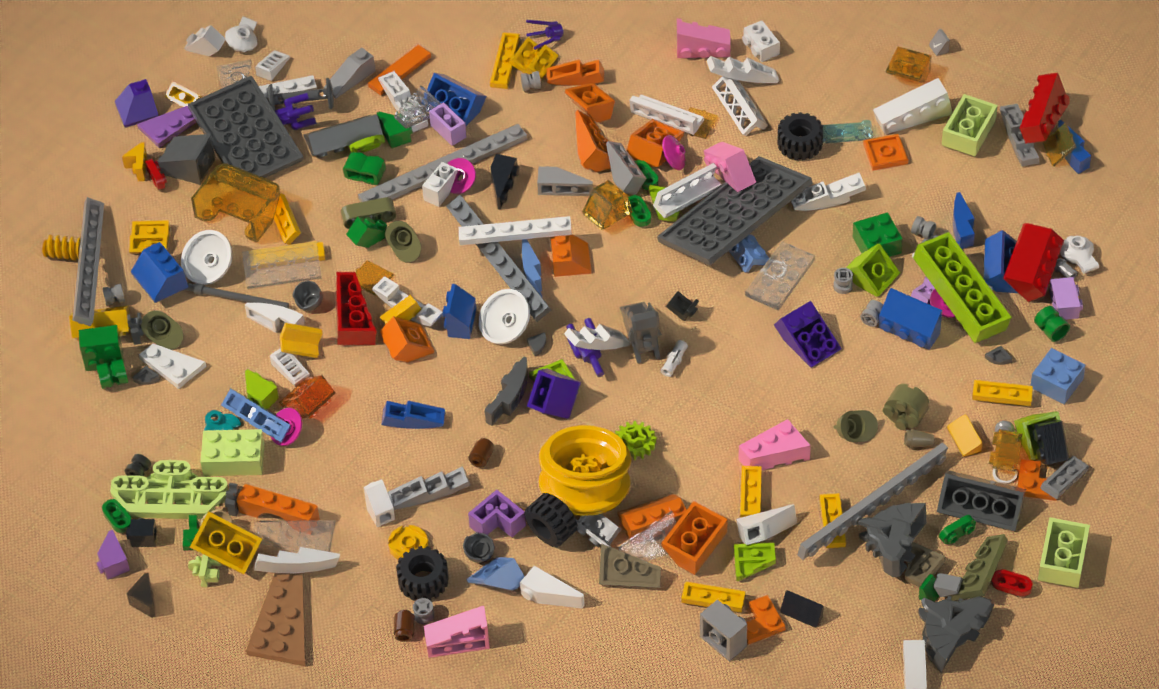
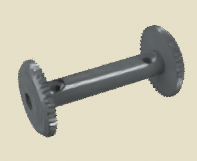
M326 78L327 88L274 94L273 85L270 84L268 86V102L275 111V105L284 104L285 99L308 93L309 100L306 101L328 99L329 109H332L334 107L332 83L329 78Z

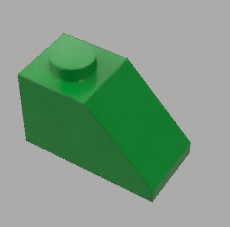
M381 111L377 112L382 133L391 149L411 142L412 127L406 123L403 117Z

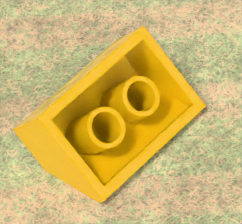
M129 306L95 309L91 326L73 321L72 312L69 315L72 338H77V341H79V330L112 325H117L120 336L126 335V332L131 330L127 322V315L130 314Z
M208 511L190 548L244 575L262 538Z

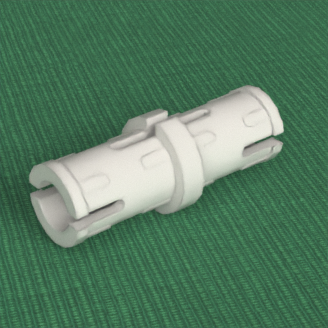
M678 340L672 352L668 353L667 361L661 369L663 375L667 377L672 376L676 366L682 361L681 357L688 348L686 342Z

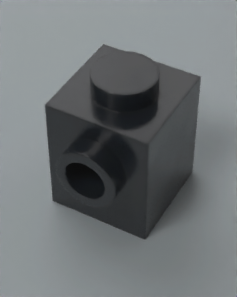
M131 519L130 527L126 529V537L130 539L132 547H156L158 530L155 519Z

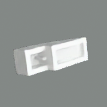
M266 303L245 304L248 318L275 333L283 329L285 323L305 326L303 314L294 310Z
M903 640L904 688L927 689L925 641Z

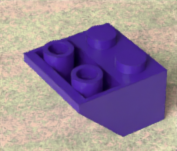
M547 368L538 370L527 407L545 414L569 419L581 382Z

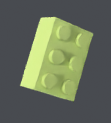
M963 94L943 129L942 146L976 157L996 121L998 105Z
M262 429L203 431L200 460L203 476L262 475L265 446Z
M1049 517L1038 581L1079 588L1090 525Z

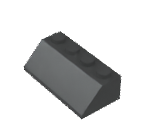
M371 114L303 134L311 155H317V158L327 156L328 151L334 150V153L344 151L345 146H349L361 139L383 135L377 114Z
M948 470L944 476L937 512L959 518L971 515L976 522L1016 531L1026 489Z

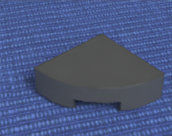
M545 332L527 338V343L534 356L540 354L545 347Z
M1002 346L985 354V359L991 363L998 365L1012 363L1013 358Z
M145 366L132 378L135 383L149 385L159 381L160 375L148 366Z

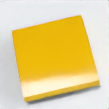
M527 37L509 61V64L527 74L539 71L541 80L546 74L547 68L551 67L559 55L546 45L534 50V46L538 44Z
M169 220L132 221L129 253H142L144 249L158 242L167 250L170 231Z

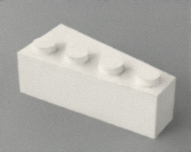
M939 78L873 109L876 121L885 135L953 114L948 93Z

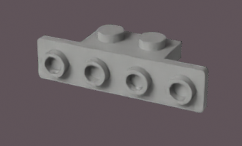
M603 514L581 516L579 520L576 519L578 524L577 531L583 536L586 533L591 536L589 540L597 547L601 544L611 547V542L621 531V528Z

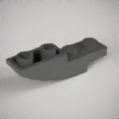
M526 357L516 362L508 375L503 376L501 380L502 390L499 391L496 399L485 408L484 413L487 424L493 426L503 413L511 416L520 403L528 379Z

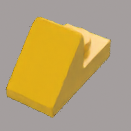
M141 142L122 156L124 168H133V174H136L138 182L145 181L146 176L144 161H147L145 142Z

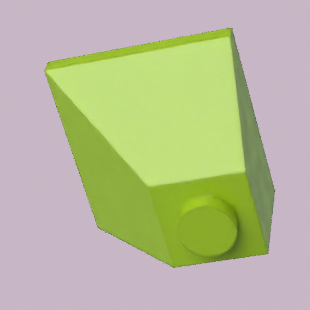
M880 244L857 256L846 267L853 273L852 282L876 297L880 296L900 274Z
M1058 411L1034 414L1014 420L1018 439L1030 460L1038 459L1037 449L1039 447L1033 436L1034 425L1056 419L1060 420Z

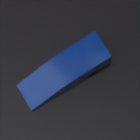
M1059 120L1056 134L1060 150L1069 165L1080 174L1090 168L1091 155L1084 149L1085 141L1062 120Z
M958 192L954 201L953 232L956 242L961 249L974 246L975 233L973 228L975 218L961 192Z
M386 401L381 425L406 429L443 427L445 409L413 401H407L406 405Z

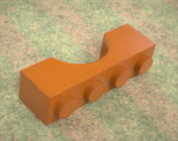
M244 484L237 497L239 513L258 518L263 513L274 514L286 520L293 529L308 534L313 533L320 520L317 505L248 484Z

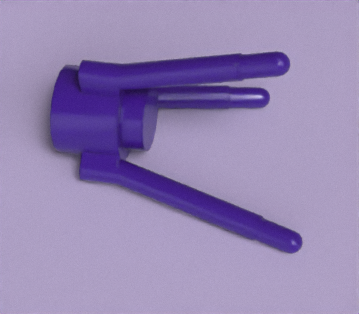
M526 20V23L548 25L544 31L526 34L527 37L546 34L548 38H551L534 46V50L554 41H560V37L563 36V27L557 21Z

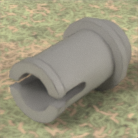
M1057 259L1054 268L1056 272H1060L1066 278H1075L1077 276V271L1072 269L1065 259Z

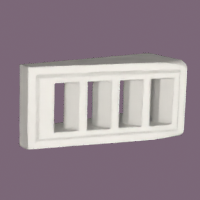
M274 50L255 67L256 75L272 81L290 59V56Z
M280 348L270 355L271 365L294 386L310 376L309 372L293 354L281 352Z

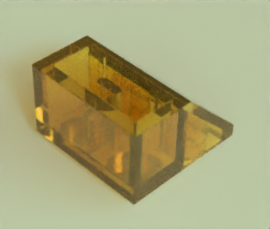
M898 46L886 69V73L925 83L931 70L932 55Z
M609 180L593 188L582 211L583 215L601 230L610 227L612 224L633 213L628 195Z

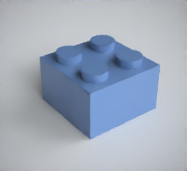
M1051 348L1032 373L1030 386H1033L1034 390L1065 405L1082 382L1086 364Z

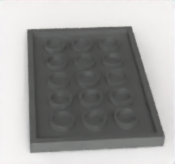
M252 75L188 103V109L203 133L211 135L214 151L239 190L303 161V155Z

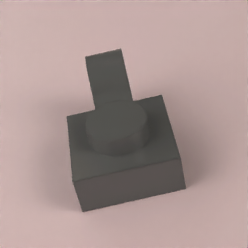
M137 313V318H131L130 314L127 315V322L131 329L134 345L141 344V336H144L141 328L142 316L140 313Z

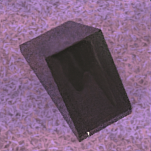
M144 573L126 594L129 605L153 618L156 615L152 584L149 573Z

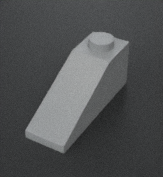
M360 48L345 60L330 79L335 99L375 72L373 55Z
M608 141L606 146L614 183L622 194L636 195L647 178L621 143Z
M539 166L537 180L538 195L593 196V181L559 167Z

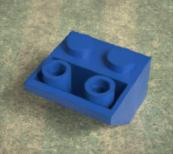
M452 284L451 290L447 291L446 295L447 306L443 308V317H446L444 329H447L448 337L470 339L477 311L476 298L458 285Z

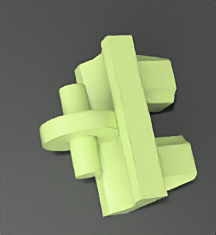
M203 555L202 558L196 556L195 560H190L188 568L193 571V576H198L202 580L201 587L207 588L208 582L219 581V569L211 567L221 566L222 564Z

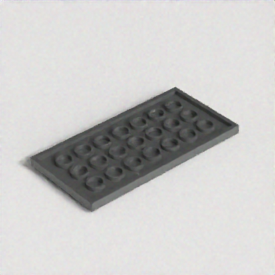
M758 156L749 163L756 180L755 184L737 192L725 182L657 236L658 242L705 264L712 265L813 184L812 178Z

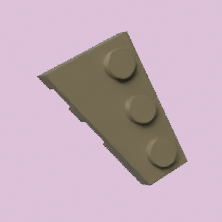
M601 544L599 584L660 588L661 567Z

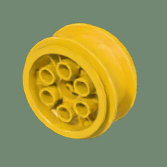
M590 425L568 427L553 434L540 450L539 464L542 468L539 476L540 491L542 494L549 493L559 498L568 506L573 515L590 516L610 511L621 503L630 490L628 470L631 465V453L623 440L610 430Z

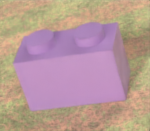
M444 102L429 111L431 127L451 146L467 138L465 122Z
M1074 278L1051 279L1049 294L1052 306L1059 312V316H1062L1065 320L1079 319V313L1083 310L1082 299L1078 298L1079 287L1078 284L1075 285Z

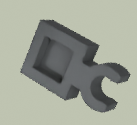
M229 483V491H226L225 507H227L230 516L237 517L239 511L237 497L240 489H238V484Z

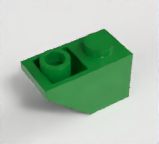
M357 217L346 235L356 246L369 248L386 238L387 224L382 220L376 221L369 217Z

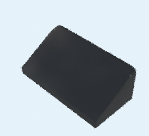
M786 590L780 613L817 628L823 618L824 606Z

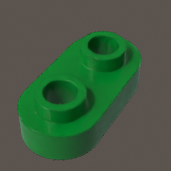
M634 161L647 178L641 187L649 190V185L658 186V176L645 161Z
M638 195L629 196L625 201V208L633 223L640 227L649 225L651 222V212L643 198Z
M109 499L102 505L104 517L114 531L125 533L127 527H130L131 516L116 499Z
M965 515L946 526L940 532L939 538L944 544H953L965 534H971L975 530L976 521L971 515Z

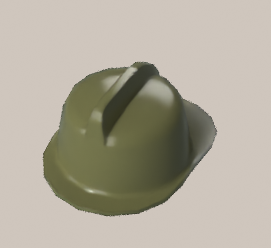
M403 221L390 223L386 229L385 236L396 256L405 263L417 260L421 253V243L415 230Z
M153 310L143 317L142 331L154 343L170 350L181 345L183 341L182 327L166 313Z
M855 410L848 411L840 416L837 425L833 427L837 429L840 437L849 442H866L875 437L878 423L876 417L871 412Z

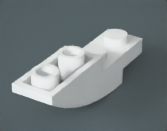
M859 172L828 185H825L824 182L812 185L796 196L791 202L794 210L825 209L849 202L850 196L865 191L866 187Z

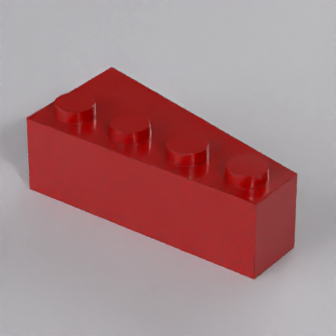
M336 272L337 345L376 344V328L373 326L372 317L368 312L366 300L363 298L356 272Z

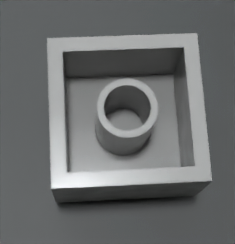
M716 600L700 614V637L730 662L747 647V623L744 618L734 614L728 605Z

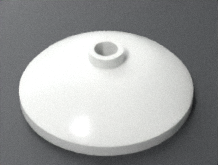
M205 230L195 234L187 242L182 252L181 266L184 274L192 282L204 285L220 280L231 265L233 256L232 246L227 237L218 231Z
M513 289L500 290L491 295L483 304L479 314V328L482 335L488 341L499 345L508 344L516 340L524 332L530 319V306L527 299L520 292Z

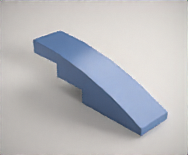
M522 239L524 275L542 297L540 292L542 291L541 263L527 239Z
M231 388L221 406L235 413L238 417L249 422L252 426L262 429L264 433L280 442L283 441L291 427L289 423Z

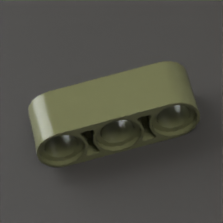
M388 197L349 204L341 209L343 223L347 229H350L357 217H369L372 220H382L386 223L393 221L397 215L393 200Z

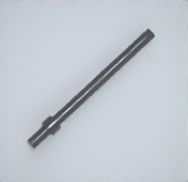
M187 283L188 288L184 289L192 291L197 295L207 294L247 303L273 304L289 309V303L205 287L204 284Z

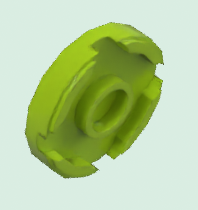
M375 135L356 141L349 148L351 153L357 152V150L367 152L380 147L381 143H385L383 135Z

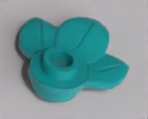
M212 410L205 416L206 426L204 431L233 430V428L241 426L240 420L233 414H222L220 411ZM216 417L218 420L214 421L211 418Z

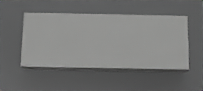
M1072 456L1042 483L1040 489L1058 499L1088 471L1089 466L1075 456Z

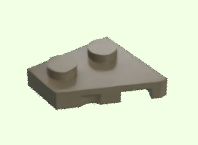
M912 542V550L910 552L915 554V557L911 562H907L908 567L906 568L905 579L907 582L920 587L930 574L934 576L944 564L945 556Z

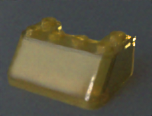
M226 163L219 164L191 197L194 216L202 221H211L219 212H223L248 222L249 224L244 231L245 236L249 240L258 242L273 223L280 197V187L275 182Z

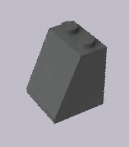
M200 134L173 137L172 141L167 144L164 154L159 157L160 173L201 185L215 161L211 135Z

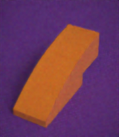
M579 59L547 68L548 84L579 86L604 82V68L600 60L582 64Z

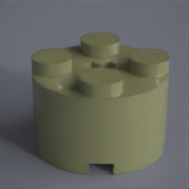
M909 384L897 385L882 410L900 430L917 427L929 409V399L926 394L917 387H914V389L908 387Z

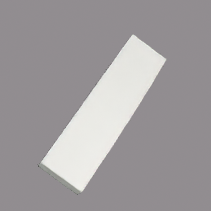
M710 56L707 60L710 72L726 78L754 83L779 82L775 69L750 58L740 62L728 57L724 62Z
M394 71L378 78L393 106L406 123L411 125L413 132L428 126V120L420 112L419 105L411 97L410 90Z
M599 324L596 329L584 326L580 332L568 328L564 333L574 346L585 349H617L630 346L631 344L621 331Z
M300 547L298 553L279 550L277 557L258 554L254 571L270 573L315 572L336 567L340 554Z

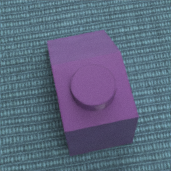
M111 530L108 532L97 553L99 562L96 563L100 574L104 573L107 580L130 571L127 558L114 531Z

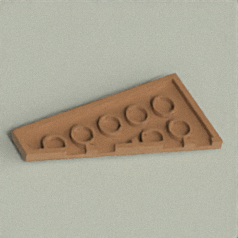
M303 573L274 574L247 646V655L306 667Z

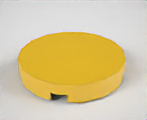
M408 525L409 527L401 526L395 529L388 540L391 555L399 560L400 557H403V553H409L411 548L418 549V546L426 548L428 546V538L424 530L415 525Z

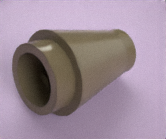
M912 428L905 431L904 445L909 446V448L927 447L934 444L933 434Z

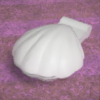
M243 16L239 26L227 30L225 40L229 47L237 52L252 51L257 46V38L253 32L257 22Z
M1077 235L1069 236L1064 240L1060 251L1062 258L1077 264L1083 274L1099 268L1098 262L1092 256L1094 245L1088 238Z

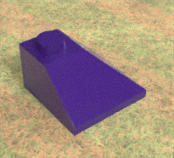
M146 79L130 83L115 100V105L125 128L159 116Z

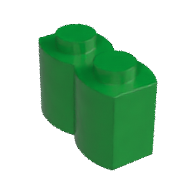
M361 152L350 153L343 167L345 178L362 181L371 185H378L386 170L384 159L379 156H366Z

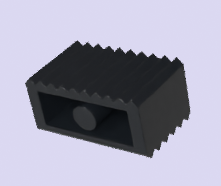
M1056 419L1035 424L1033 436L1039 447L1037 449L1039 461L1048 465L1069 460L1063 421Z

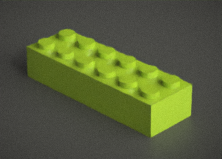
M949 232L917 245L913 259L974 343L1007 330L1012 317Z

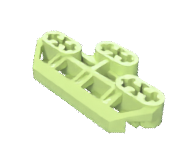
M160 460L154 464V473L148 477L121 475L115 477L111 482V496L126 509L131 518L189 519V515H197V519H202L208 511H214L216 506H220V503H225L226 491H229L226 479L222 477H198L192 473L190 464L183 460Z

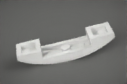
M385 276L372 288L376 295L391 308L409 296L399 290L398 284ZM417 301L421 311L411 320L425 326H432L443 315V312L429 303L425 306Z

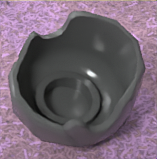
M307 280L295 287L293 298L300 309L311 311L321 305L323 294L315 282Z
M476 532L467 536L463 543L465 555L470 561L475 563L487 561L493 556L495 550L493 540L484 533Z

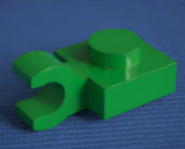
M189 515V529L183 530V551L193 550L190 546L199 530L197 515Z

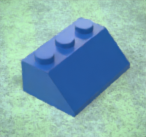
M434 73L421 106L432 110L444 102L467 126L480 113L487 96L445 74Z
M1003 230L985 239L983 279L988 285L992 286L995 292L1018 293L1003 279L1017 242Z
M160 242L144 249L131 270L133 277L154 303L188 288L184 270Z
M890 288L879 315L878 328L897 335L901 339L915 343L919 347L930 350L940 335L942 310Z

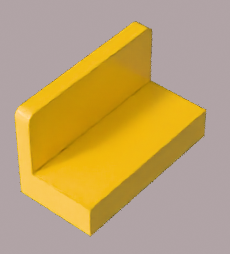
M409 295L381 315L380 318L385 325L393 316L409 321L421 311V308L417 301Z
M285 323L280 334L281 352L318 358V344L322 337V329Z

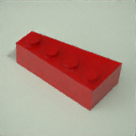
M1058 72L1038 75L1037 81L1039 84L1034 86V98L1029 100V111H1025L1020 125V131L1025 144L1046 141L1070 104L1069 96L1065 92Z

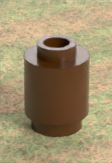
M486 438L476 441L468 456L473 466H486L493 453V443Z
M400 610L394 615L393 634L397 641L408 642L414 635L415 615L409 610Z

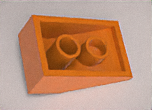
M651 119L631 134L627 152L634 160H642L651 167H659L666 162L662 146L664 137L671 135L680 141L684 131Z

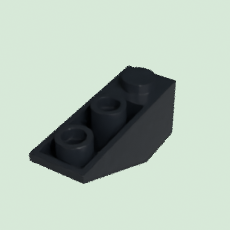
M496 154L490 168L497 208L501 210L503 203L507 202L509 190L513 188L514 178L519 175L520 166L517 165V158Z

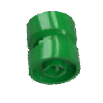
M1053 306L1041 309L1035 316L1034 323L1044 331V334L1052 342L1059 341L1070 330V324L1062 316H1059V312Z
M123 359L114 360L110 365L107 363L96 365L102 389L113 387L114 383L117 385L128 383Z

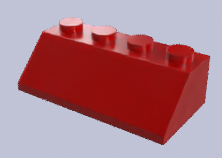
M1024 223L1003 279L1027 302L1045 296L1064 240L1051 228Z

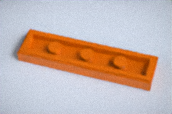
M418 44L368 82V87L379 95L384 94L385 91L379 82V77L394 71L402 80L430 59L431 53Z

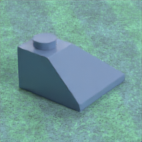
M496 557L466 580L472 584L512 591L520 587V582L525 576L514 558Z

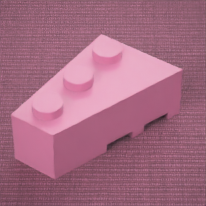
M677 18V58L730 57V29L708 25V27L699 26L697 22L690 24L682 22V19Z
M720 142L703 151L706 165L714 163L717 166L715 173L737 192L756 183L743 149Z
M787 419L739 445V461L743 466H762V470L774 468V465L785 463L788 465L792 464V461L810 460L811 445Z
M484 606L424 626L428 658L490 649Z

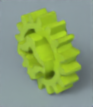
M636 421L632 425L626 422V427L620 425L619 431H615V434L628 447L634 460L638 456L644 459V454L650 456L651 450H655V431H651L650 425L644 427V422H641L640 425Z

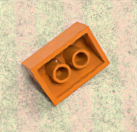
M672 494L619 511L617 514L631 545L669 533L685 513L686 508L681 498Z
M693 501L662 541L661 546L679 567L696 575L726 535L728 519Z

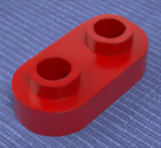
M152 159L144 161L147 172L157 190L165 188L167 180L164 173L160 174V167L157 161Z
M1003 569L995 571L991 581L992 586L996 590L1021 597L1029 595L1032 591L1033 583L1029 577Z

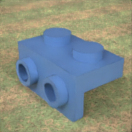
M751 234L729 250L744 272H749L753 265H765L770 261L765 250L761 248L756 238Z

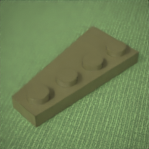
M1005 534L989 536L985 539L975 554L976 559L966 566L965 570L967 572L962 578L958 594L950 595L952 597L951 600L985 596L1008 541Z

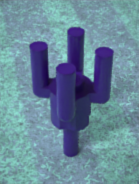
M308 93L285 99V108L275 110L283 125L291 124L293 130H298L317 124L315 117L299 122L297 120L301 115L313 112V105L301 108L293 107V104L309 100Z
M591 318L584 320L586 327L596 329ZM573 324L566 326L567 330L568 328L576 330ZM567 338L575 357L578 359L582 357L584 362L592 364L597 377H602L604 372L598 361L602 355L600 350L576 347Z

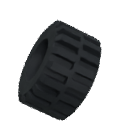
M798 112V114L791 113V116H785L780 121V124H778L777 145L779 151H782L783 155H787V158H794V160L802 159L803 161L806 158H813V155L817 156L823 145V125H821V121L819 119L816 120L817 117L814 115L810 116L809 113L802 114V112Z
M543 493L525 509L524 515L530 529L540 540L552 547H560L578 529L576 519L568 506L559 498L549 493Z
M418 546V549L411 548L409 553L404 552L403 557L399 558L396 566L398 585L406 597L410 596V599L413 601L421 598L431 601V598H438L439 593L443 594L445 592V587L448 586L449 580L447 561L442 553L439 554L437 549L431 550V547L428 546L426 548ZM420 571L431 572V574L424 577L415 576Z

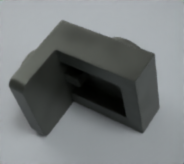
M677 291L665 307L681 320H684L687 316L692 317L698 310L695 306L699 300L696 299L692 303Z

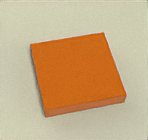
M899 134L863 140V146L873 171L908 164V158Z

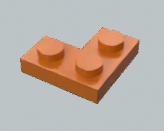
M1021 459L1017 487L1026 489L1025 497L1056 501L1057 499L1040 489L1042 483L1047 480L1046 478H1039L1041 462Z
M768 595L749 602V608L755 619L746 622L748 645L785 631V624Z

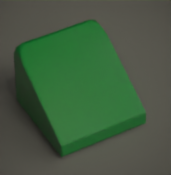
M932 574L919 587L918 598L921 601L923 598H927L935 602L939 597L934 588L936 579Z

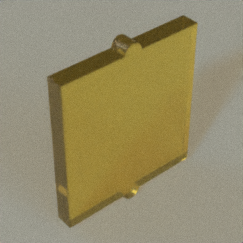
M690 107L689 112L704 117L701 126L694 135L690 134V136L706 139L718 115L708 113L706 110Z
M1065 123L1043 142L1046 156L1049 157L1051 165L1054 167L1076 148L1072 138L1073 134L1070 133Z
M368 260L360 268L356 269L361 289L375 296L376 293L372 288L384 276L388 279L394 276L392 272Z

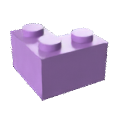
M495 490L468 513L469 527L475 532L487 535L499 527L510 537H513L526 526L525 511L501 492Z

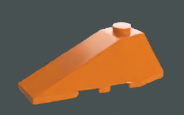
M577 110L575 112L577 147L581 165L585 169H592L595 172L611 169L606 146L608 139L600 134L601 130L590 116Z

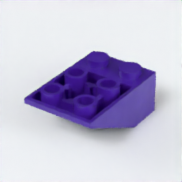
M812 301L782 317L774 324L782 339L810 368L842 349Z

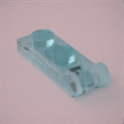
M863 120L860 123L823 125V143L872 139L874 137L871 130L872 123L870 120Z

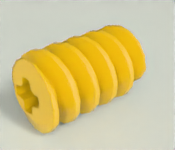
M50 234L48 239H45L43 242L42 254L44 257H57L58 259L64 257L67 260L70 258L77 260L78 258L79 260L81 237H78L77 242H75L73 236L70 238V241H68L67 236H64L61 241L60 235H57L55 240H53V235Z

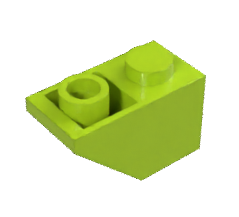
M249 369L245 371L248 398L268 410L279 399L277 386L272 381L262 378L257 372H252Z

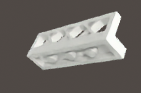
M722 76L712 86L744 136H747L755 127L764 130L768 126L739 80ZM726 83L725 92H721L719 88ZM729 95H734L733 104L728 103ZM737 107L742 108L741 116H736ZM745 119H749L751 123L744 128Z
M644 95L639 97L632 96L629 100L631 113L650 120H657L692 135L695 134L704 121L703 116Z
M712 163L659 191L653 206L664 218H667L710 195L722 185L714 177L717 166Z

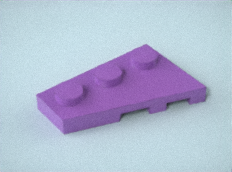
M187 105L141 122L137 126L143 134L160 148L171 141L173 137L178 136L197 122Z

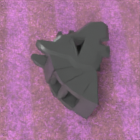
M644 301L619 307L637 363H641L640 353L649 351L654 352L655 359H660L657 336L662 334L659 330V315L649 302L647 306Z
M926 503L893 505L884 511H880L873 518L858 520L859 525L867 528V531L859 533V539L867 542L866 551L869 552L871 550L875 558L879 557L883 571L891 577H900L907 568L904 561L911 562L915 557V554L910 551L912 550V542L927 523Z
M948 596L947 599L939 602H933L927 598L922 599L923 608L918 610L920 618L924 621L922 640L925 641V651L928 658L940 673L944 670L957 647L965 644L967 640L976 641L980 634L978 631L985 626L993 610L994 604L991 599L981 596L966 600L959 598L958 601L951 600L952 597Z

